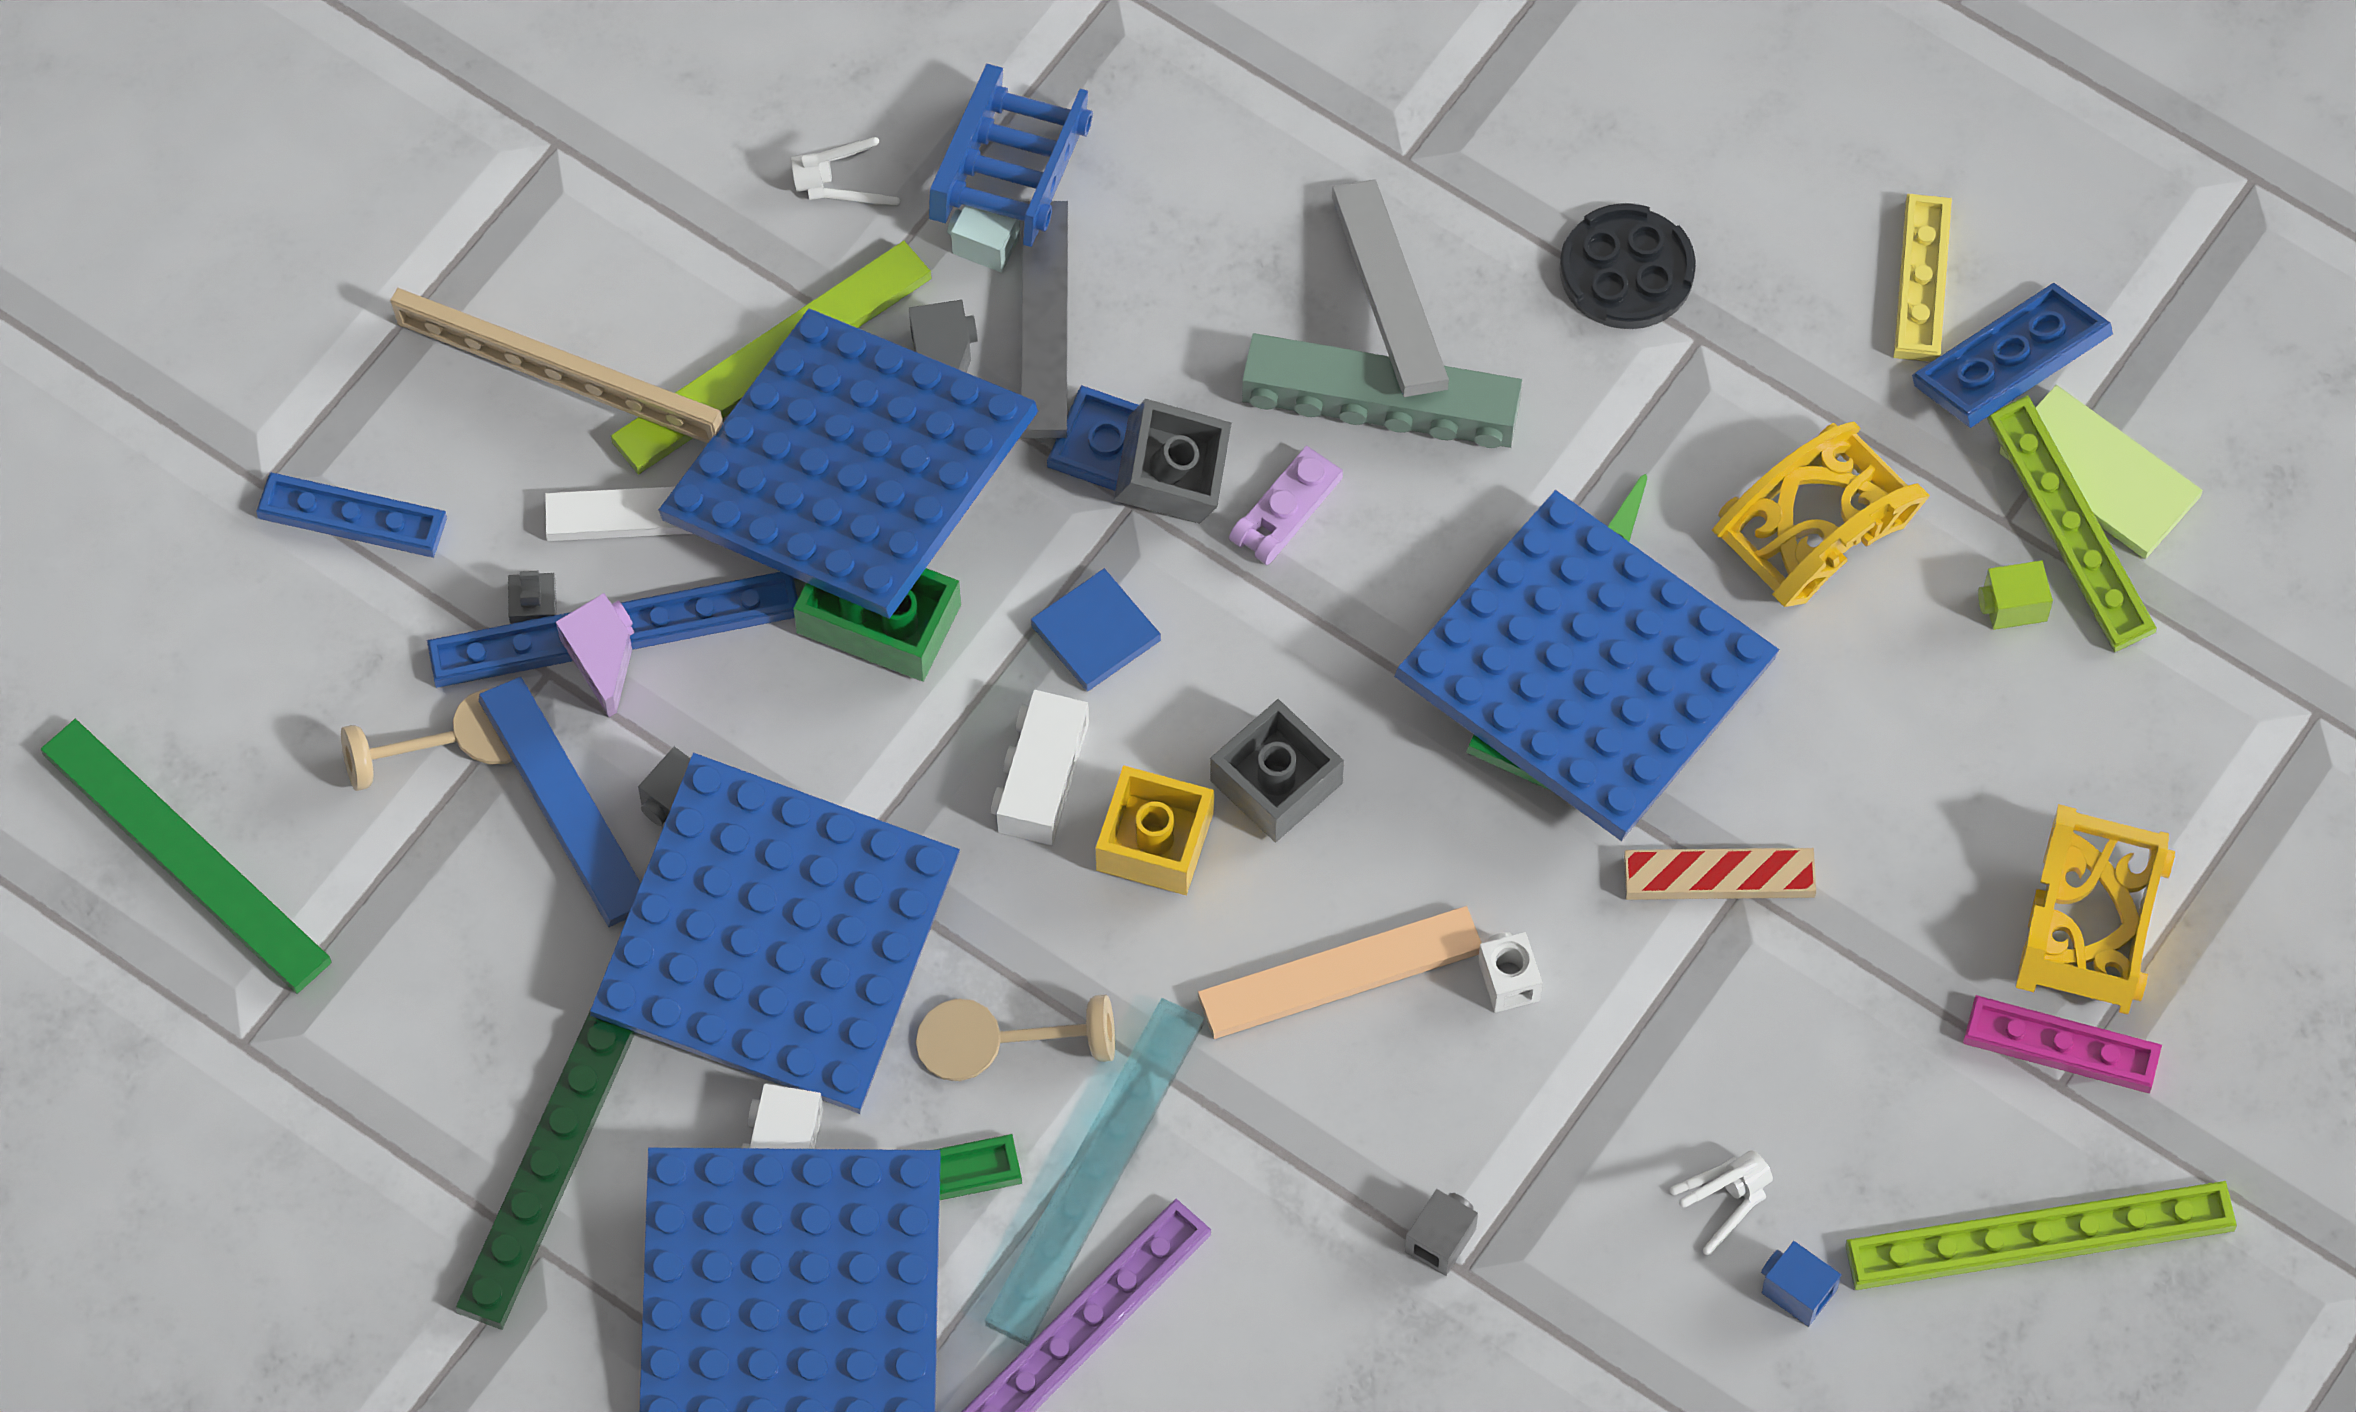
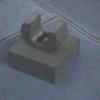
M539 570L520 571V574L508 575V617L510 624L556 615V578L554 573H539Z

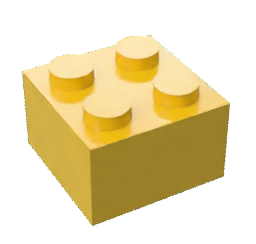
M1123 765L1095 848L1096 871L1187 896L1214 814V790Z

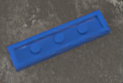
M272 472L269 473L256 510L258 519L432 558L435 556L447 520L446 511Z

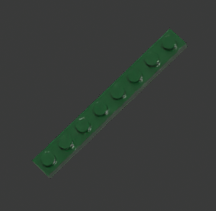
M589 1011L456 1305L457 1314L503 1330L636 1032L590 1016Z

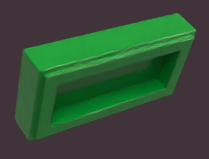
M1013 1134L934 1149L941 1152L940 1200L1022 1184Z

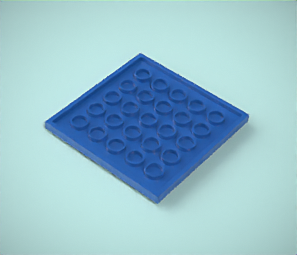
M809 308L723 422L717 435L711 438L658 511L662 521L890 619L1036 416L1038 409L1036 402L1032 399Z
M1555 489L1398 666L1394 677L1622 842L1775 660L1780 649Z
M693 752L591 1007L590 1016L784 1087L821 1093L823 1101L860 1114L954 870L960 849Z
M648 1147L639 1412H936L940 1150Z

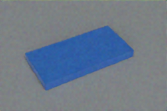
M2052 283L1912 374L1914 386L1971 428L2113 335L2111 322L2056 283Z

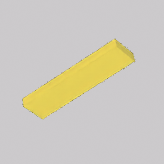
M1907 194L1893 358L1932 362L1940 357L1952 198Z

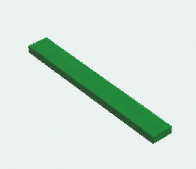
M76 718L41 748L43 756L296 994L303 990L332 963L330 956Z

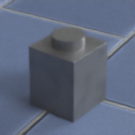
M1436 1189L1406 1235L1405 1252L1447 1276L1476 1231L1478 1212L1474 1211L1473 1205L1464 1197L1456 1193H1449L1447 1195Z

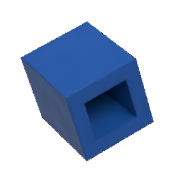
M1793 1241L1784 1253L1777 1249L1764 1265L1761 1273L1765 1276L1761 1293L1809 1327L1837 1292L1842 1274Z

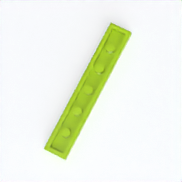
M2029 395L2000 408L1988 416L1987 421L2113 651H2120L2155 634L2157 631L2156 625Z

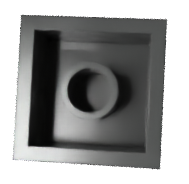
M1145 398L1128 416L1114 500L1200 524L1218 507L1232 422Z
M1279 699L1273 702L1210 758V781L1275 843L1343 784L1344 760Z

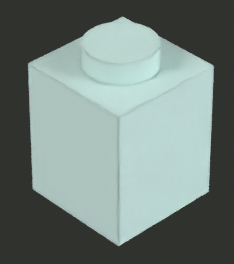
M966 205L963 210L956 209L950 219L947 233L952 238V252L957 256L1002 273L1020 239V221Z

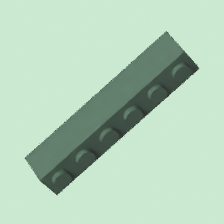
M1253 333L1242 380V402L1251 403L1253 406L1265 410L1274 409L1275 407L1293 410L1306 417L1322 415L1340 418L1342 421L1352 425H1362L1364 423L1380 425L1398 433L1415 431L1431 434L1434 438L1448 441L1456 438L1473 441L1486 448H1497L1500 446L1511 448L1521 398L1522 379L1444 366L1449 378L1448 390L1403 397L1389 356Z

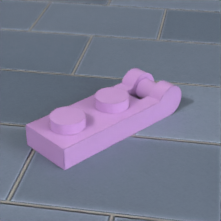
M1306 445L1247 516L1241 518L1236 523L1229 535V540L1240 548L1246 545L1255 552V558L1265 565L1270 564L1341 481L1343 470ZM1263 526L1272 534L1265 537L1258 530Z

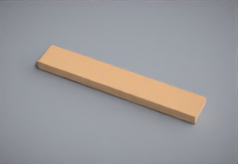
M1464 906L1198 991V999L1212 1037L1217 1039L1479 955L1481 940L1468 907Z

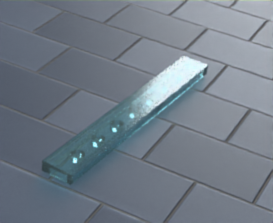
M1161 998L985 1319L986 1327L1026 1346L1031 1343L1204 1025V1017Z

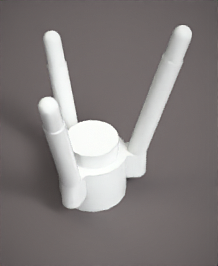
M876 137L860 140L820 153L791 157L796 191L808 190L809 200L829 198L897 206L900 204V198L894 196L824 188V183L832 182L830 161L870 150L879 143Z
M1750 1150L1739 1158L1732 1157L1718 1167L1672 1186L1669 1191L1670 1194L1677 1195L1708 1183L1681 1198L1679 1205L1683 1208L1698 1202L1723 1187L1736 1199L1741 1196L1745 1197L1741 1205L1704 1246L1703 1253L1710 1255L1752 1207L1766 1199L1762 1188L1773 1181V1177L1765 1160L1756 1151Z

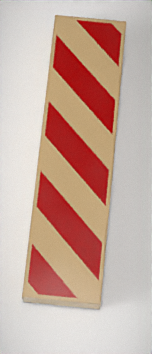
M1814 848L1625 850L1626 900L1815 898Z

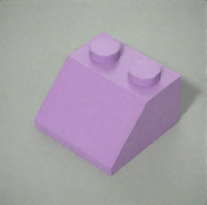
M605 593L556 621L562 644L607 716L611 717L618 710L632 653L630 636L634 634V630L631 627L633 623L620 601L617 600L611 604Z

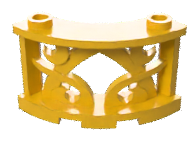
M1854 421L1840 426L1832 423L1825 427L1817 437L1796 449L1769 470L1740 498L1736 496L1730 499L1718 513L1721 519L1713 527L1712 532L1717 537H1721L1774 591L1772 595L1784 607L1806 604L1817 590L1839 568L1848 562L1843 553L1860 542L1867 547L1892 532L1904 529L1930 497L1918 483L1907 485L1857 435L1861 428ZM1841 455L1847 462H1840L1836 459ZM1853 468L1859 473L1858 476L1852 474ZM1828 484L1845 488L1840 505L1844 524L1838 527L1829 521L1812 519L1794 526L1793 509L1799 485ZM1780 493L1778 503L1771 500ZM1857 493L1860 494L1857 504L1861 503L1867 506L1863 510H1857L1851 505V501ZM1758 516L1763 517L1766 523L1762 527L1755 529L1756 538H1768L1777 532V538L1760 550H1757L1741 533L1750 520ZM1818 534L1823 541L1817 547H1811L1807 544L1808 536L1806 535ZM1805 536L1804 538H1802V539L1799 541V543H1798V545H1797V541H1796V540H1798L1799 538ZM1779 552L1788 573L1786 578L1768 561V559Z
M2058 804L2043 859L2044 867L2040 883L2047 885L2046 891L2036 889L2027 926L2029 931L2022 949L2015 988L2034 992L2037 984L2119 1005V1013L2128 1015L2132 1000L2141 1002L2148 974L2142 973L2140 970L2147 931L2160 877L2169 878L2175 858V851L2168 849L2169 833L2161 831L2156 833L2077 813L2076 808ZM2073 831L2107 838L2109 841L2101 853L2091 843ZM2118 841L2149 849L2148 863L2144 871L2138 874L2130 871L2128 863L2133 858L2134 853L2123 856L2117 863L2116 868L2112 866L2108 860ZM2086 868L2091 872L2089 878L2080 887H2072L2066 882L2065 875L2068 872H2076L2080 880ZM2099 880L2111 897L2119 913L2122 925L2102 940L2084 946L2083 936L2077 924L2066 914L2055 910L2054 906L2055 903L2071 904L2084 899L2092 892ZM2144 889L2139 912H2137L2130 893ZM2059 930L2066 932L2071 939L2073 949L2067 950L2068 939L2064 942H2058L2053 939L2052 933ZM2132 939L2129 957L2127 959L2123 954H2121L2117 950L2126 945ZM2093 962L2095 971L2086 969V963ZM2109 966L2118 969L2121 978L2108 975L2105 968Z

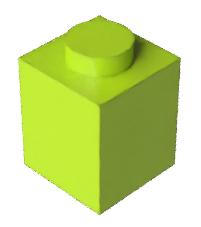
M2043 560L1988 569L1984 586L1978 588V599L1982 614H1989L1993 630L2048 621L2053 599Z

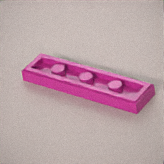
M1975 995L1963 1044L2149 1094L2152 1089L2162 1045L1978 995Z

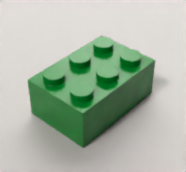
M926 568L890 619L806 583L793 608L796 632L924 682L961 607L960 582Z

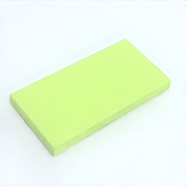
M2055 385L2035 407L2101 528L2146 560L2200 499L2203 490L2058 385ZM2001 446L1999 454L2008 459Z

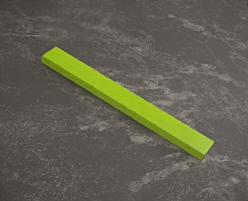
M903 240L675 393L720 410L723 419L732 412L809 308L859 328L931 280V271ZM637 417L610 435L612 444L638 475L693 439L690 436Z
M2226 1181L1847 1239L1845 1247L1855 1290L2235 1232L2237 1223Z

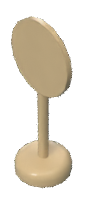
M482 689L470 694L458 705L453 718V731L369 749L366 736L360 727L356 725L342 727V752L353 789L359 791L371 786L374 779L372 760L457 742L461 750L474 760L486 764H507L511 762L510 755L478 702L479 694L489 689Z
M1107 994L1095 995L1090 998L1087 1004L1086 1024L1000 1031L997 1020L987 1007L974 1000L953 999L940 1003L927 1013L919 1025L916 1046L919 1058L928 1071L943 1080L963 1081L974 1078L989 1068L999 1052L1000 1043L1087 1036L1092 1056L1099 1062L1113 1061L1115 1056L1114 1017L1109 996Z

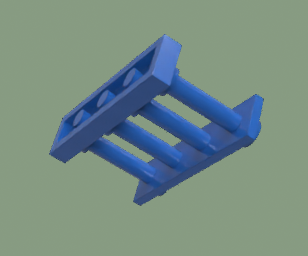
M986 63L931 185L929 219L946 224L953 207L960 208L961 205L970 206L1024 221L1023 245L1032 247L1038 231L1045 232L1048 228L1052 214V205L1050 203L1079 136L1086 137L1088 135L1093 111L1087 109L1088 91L1084 89H1079L1071 109L1008 93V88L1002 86L1003 68ZM1003 110L1058 124L1063 126L1056 141L994 124L993 116L995 112L1001 114ZM989 141L1050 158L1044 172L982 156L980 155L979 148L981 144L988 145ZM975 173H979L1036 190L1030 204L966 187L965 179L967 175L974 176Z

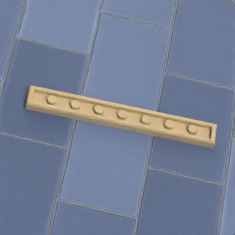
M397 288L390 299L397 323L402 327L708 443L714 435H717L723 425L721 412L718 409L406 290Z

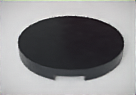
M1633 203L1608 205L1585 215L1584 220L1571 231L1566 241H1564L1560 257L1561 282L1574 306L1588 318L1600 324L1620 329L1645 328L1658 324L1672 316L1687 300L1693 286L1696 269L1693 246L1681 226H1676L1667 218L1650 211L1648 206Z

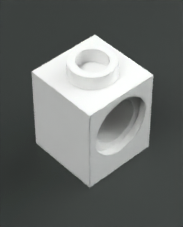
M1511 932L1498 933L1488 938L1485 943L1480 944L1478 963L1495 1013L1540 1001L1543 982L1526 932L1513 935ZM1509 962L1517 965L1520 971L1514 974H1506L1501 972L1497 966Z

